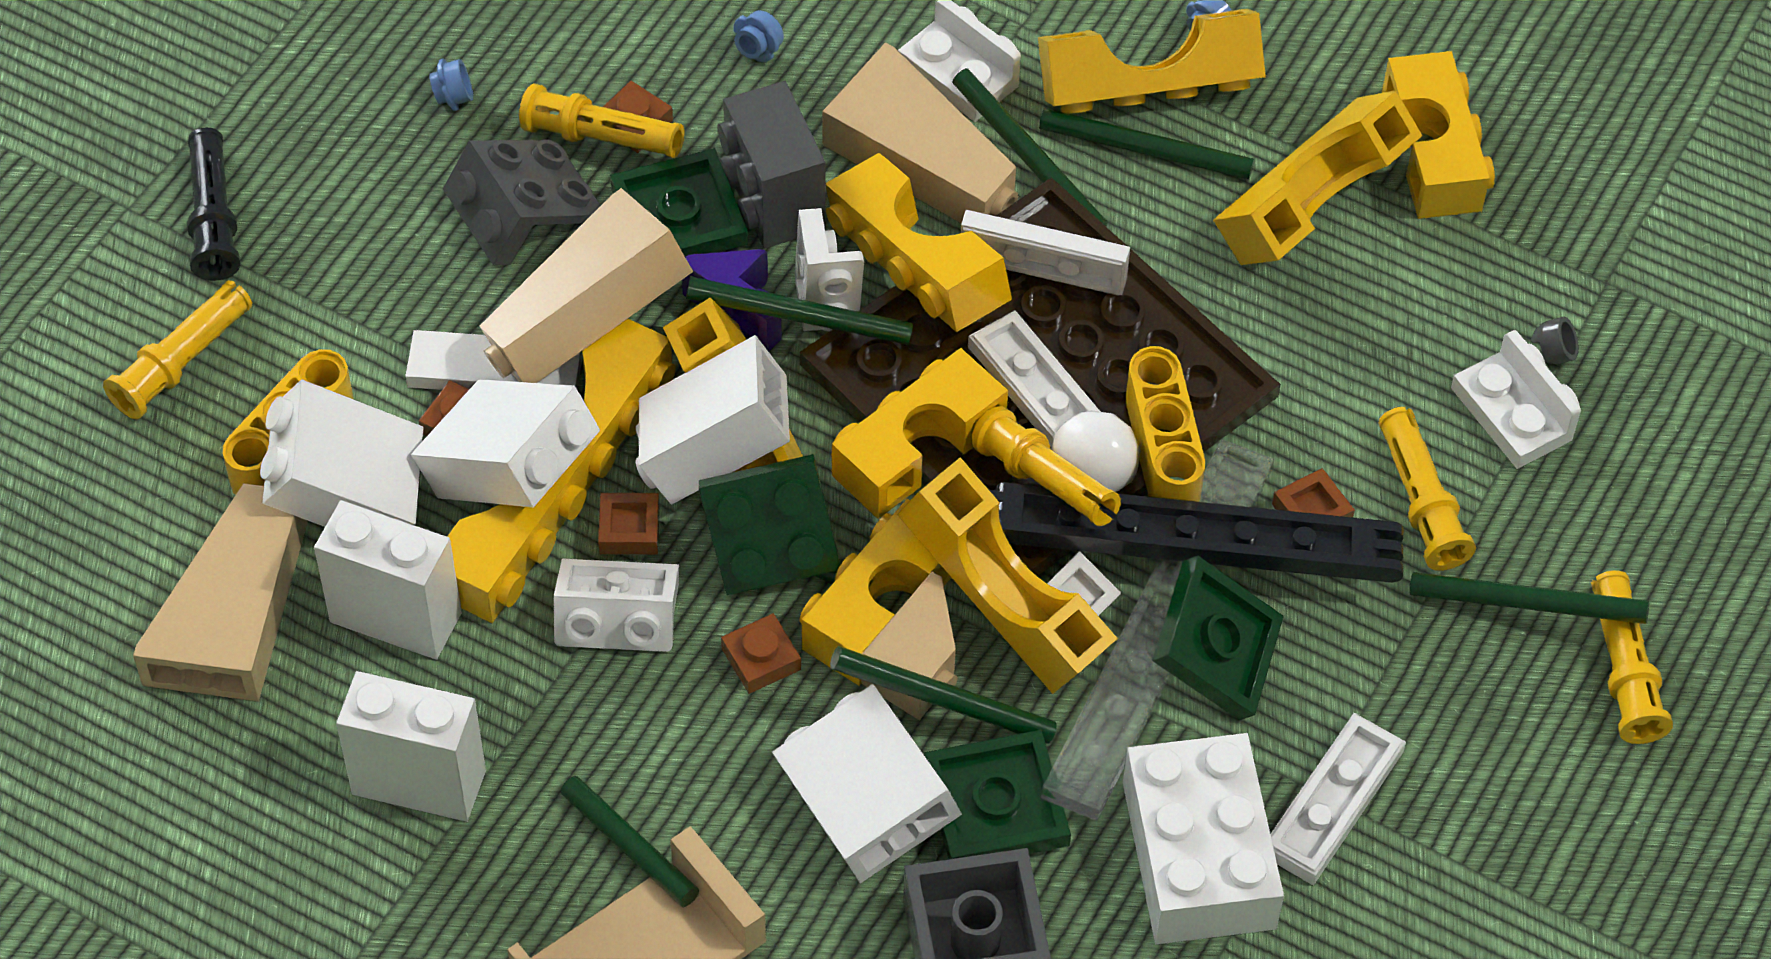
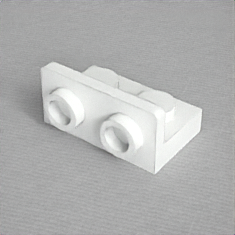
M951 0L936 1L935 21L898 49L940 93L974 122L980 119L982 115L952 83L953 78L961 70L968 68L998 102L1002 101L1019 87L1021 54L1013 42L1005 36H999L978 21L977 17L968 8L960 7Z
M821 208L799 210L795 261V284L798 299L859 311L864 270L862 252L837 253L835 231H825ZM802 323L803 331L832 330L829 328Z
M1516 330L1504 335L1499 353L1454 375L1451 389L1516 469L1573 440L1581 413L1575 393L1569 386L1561 384L1547 368L1540 351L1534 345L1527 344Z
M562 559L554 592L555 644L564 647L670 651L673 646V617L679 586V564Z

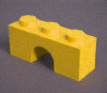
M1452 51L1388 58L1382 93L1396 90L1420 132L1434 138V140L1413 142L1406 173L1418 219L1482 212L1487 189L1494 187L1495 173L1491 157L1483 156L1480 147L1482 129L1479 116L1476 113L1470 114L1467 104L1469 100V85L1465 72H1458Z
M962 348L945 360H935L925 368L917 381L902 392L894 391L882 400L875 412L859 424L851 423L838 433L832 443V476L879 519L921 487L922 454L910 443L920 437L937 436L948 440L963 454L967 453L974 447L972 445V433L977 421L987 410L993 407L1003 406L1007 408L1008 390Z
M908 498L893 515L886 513L879 519L872 530L869 543L859 554L853 552L844 559L836 573L835 582L823 595L820 593L813 595L801 612L802 650L830 667L833 652L838 646L862 654L894 617L895 614L874 601L878 596L890 591H904L913 594L932 571L942 577L943 587L951 579V576L897 515L910 501ZM838 672L845 678L860 686L861 679Z

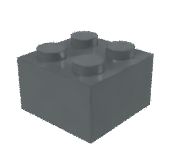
M786 80L723 99L724 122L717 125V131L725 157L719 158V161L731 189L735 188L740 197L738 199V208L747 230L755 229L764 249L797 239L799 210L821 208L825 228V160Z
M1028 848L904 866L903 902L914 959H1051Z

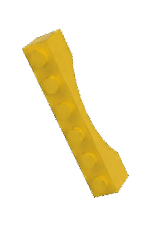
M626 319L582 351L585 374L584 402L599 426L600 432L534 507L498 504L487 511L460 519L447 537L451 541L462 609L493 623L505 606L511 607L516 603L523 591L525 577L536 562L541 564L548 558L554 547L556 534L567 519L572 521L578 516L585 503L587 490L597 477L603 478L610 471L616 458L617 448L626 435L633 436L636 434V425L639 424V398L673 380L676 367L672 363L671 344L667 336L630 319Z

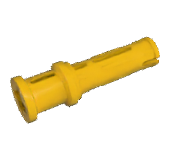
M531 84L526 89L520 103V126L524 131L531 133L539 129L562 134V137L570 142H577L585 137L621 146L665 154L672 158H676L679 155L684 143L685 130L684 126L680 123H669L634 113L592 105V101L580 93H573L568 97L547 92L543 85ZM550 111H556V112H559V114H558V115L550 114ZM618 125L645 131V134L641 135L613 128V126Z
M231 280L226 281L212 297L197 308L158 344H146L137 351V360L119 376L112 374L103 382V388L114 406L124 415L138 420L147 412L146 405L164 388H174L180 382L182 369L221 335L235 320L252 308V300L243 287L239 285L231 292L236 287V284Z
M997 406L987 410L977 421L972 433V445L975 450L985 456H996L1004 462V467L1009 474L1018 479H1034V481L1089 518L1097 526H1104L1113 520L1099 509L1100 506L1098 504H1102L1117 515L1121 505V498L1118 493L1106 488L1052 451L1046 435L1035 428L1025 429L1016 422L1013 412L1003 406Z
M1405 407L1393 408L1380 417L1378 424L1388 443L1402 483L1409 496L1411 505L1409 506L1408 519L1411 526L1421 533L1426 546L1423 557L1427 566L1430 569L1439 571L1456 568L1471 559L1475 554L1476 545L1471 535L1464 533L1457 516L1460 506L1456 497L1445 491L1441 485L1430 453L1419 431L1413 410L1411 408L1406 410Z
M1607 571L1597 575L1596 580L1591 582L1594 594L1633 599L1629 576L1625 572ZM1600 619L1613 670L1609 676L1608 689L1610 695L1617 699L1622 717L1618 723L1620 738L1631 744H1645L1662 739L1673 729V721L1669 712L1663 710L1659 689L1662 686L1661 673L1653 664L1649 663L1640 623Z

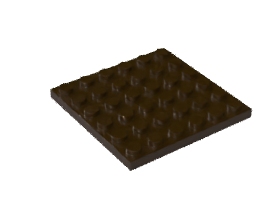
M1052 177L996 215L1001 218L1127 246ZM1131 249L1127 281L1122 295L1006 270L1012 300L956 332L939 316L936 318L931 317L925 311L919 299L908 289L901 290L895 285L859 310V312L913 323L909 345L832 329L800 351V366L860 423L877 410L879 404L886 396L894 391L902 392L920 378L928 365L938 359L945 360L960 348L987 371L968 348L969 335L1016 311L1101 412L1115 414L1132 428L1126 406L1130 361L1133 355L1142 348L1149 346L1163 347L1174 353L1181 364L1203 453L1278 398L1281 386L1276 379ZM1008 396L1007 409L1014 413L1016 422L1025 429L1035 428ZM1159 429V430L1162 431V432H1171V431H1169V430H1161V429ZM937 436L920 437L910 443L922 454L921 483L924 486L960 457L988 490H995V487L1003 482L1042 486L1032 478L1018 479L1006 471L1003 461L996 456H985L975 450L974 447L963 454L948 440ZM1140 459L1137 473L1132 482L1116 493L1146 496L1148 494ZM1010 544L1020 560L1036 576H1039L1072 551Z

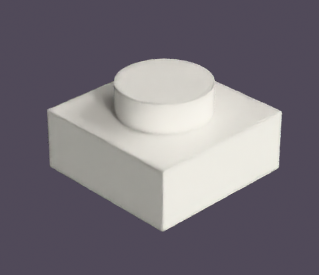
M1080 551L1047 583L1060 591L1079 593L1098 616L1121 594Z

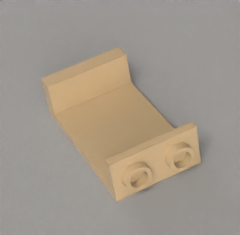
M689 826L670 840L672 864L699 888L698 896L690 905L681 907L649 877L530 958L518 942L508 948L507 951L509 959H742L766 942L765 913L694 829Z

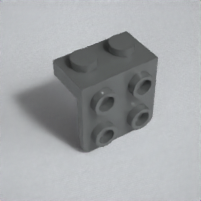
M545 139L469 140L443 187L444 192L493 265H511L533 225L584 223L601 206L593 195L591 188L584 182L567 157L565 150L556 142Z

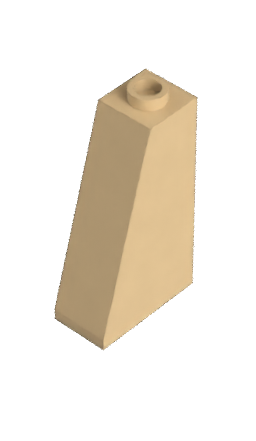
M886 42L823 110V146L857 165L878 153L882 154L910 178L915 198L962 223L966 210L996 216L1018 200V193L1015 191L1016 166L895 47Z
M621 188L613 193L480 325L481 330L491 346L484 350V353L502 378L512 374L519 382L538 383L690 275L693 270L671 231Z
M243 484L136 645L133 657L142 686L259 702L308 523L305 519L262 504L264 486Z

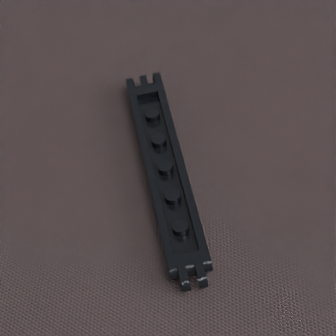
M1003 482L998 484L995 490H989L1000 502L999 519L1009 544L1173 561H1186L1199 556L1212 565L1389 583L1398 582L1403 578V564L1400 561L1403 559V545L1401 542L1404 539V528L1398 522L1119 494L1121 505L1117 515L1102 504H1098L1100 506L1099 509L1113 520L1104 526H1097L1089 518L1044 486Z

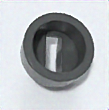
M1563 316L1545 321L1535 329L1531 337V343L1540 342V353L1545 363L1561 364L1577 358L1579 352L1578 338L1573 324L1567 317Z

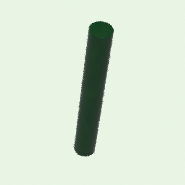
M573 776L563 784L561 794L681 907L690 905L699 894V888L578 776Z

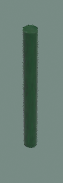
M968 68L961 70L953 78L952 83L1042 183L1052 177L1100 222L1107 226L1108 221Z
M1047 108L1043 109L1039 129L1248 180L1254 165V158Z
M690 276L686 299L704 302L711 297L719 306L909 345L913 328V323Z
M1417 572L1412 573L1410 581V595L1640 624H1647L1650 602L1648 600Z
M838 646L833 652L830 668L835 671L1017 734L1042 730L1046 744H1049L1054 738L1057 724L1053 720Z

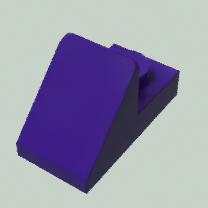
M754 249L693 254L685 257L693 270L690 275L682 280V292L685 297L690 276L767 292L762 289L768 281V253L765 250ZM691 300L692 302H694V303L697 304V305H699L700 303H702V302H700V301ZM720 306L739 324L746 339L756 335L768 352L782 339L781 318Z

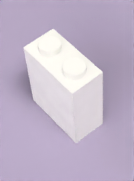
M756 335L639 398V424L636 425V433L639 438V457L636 458V467L644 483L651 489L657 487L672 505L698 491L699 480L732 473L790 442L787 376Z
M478 379L413 451L411 456L437 498L534 507L600 432V428L575 386Z
M300 380L283 397L279 396L272 402L266 416V428L270 430L269 446L260 469L261 478L265 479L262 504L326 527L340 500L412 525L416 524L420 469L411 454L422 443L423 426L305 380Z
M340 500L314 546L330 623L437 660L462 614L450 538Z
M356 671L336 722L352 795L468 822L486 772L475 698Z
M871 684L861 692L847 695L838 702L833 711L811 726L795 730L786 738L783 745L772 751L782 769L860 884L962 815L945 784L874 684Z

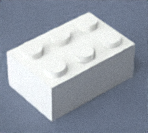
M1248 733L1127 747L1123 787L1155 945L1276 930L1284 893Z

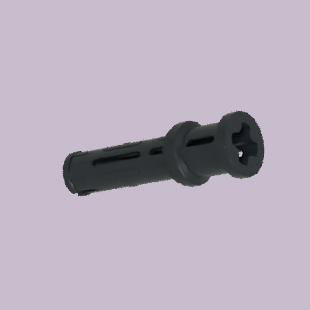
M204 127L192 131L188 136L194 211L191 212L187 220L188 235L194 240V251L191 253L189 260L191 272L196 277L203 280L219 281L232 277L241 266L239 252L233 247V236H235L238 227L236 216L227 207L226 177L222 149L223 135L214 128ZM207 172H209L210 187H208ZM211 255H215V265L210 263Z

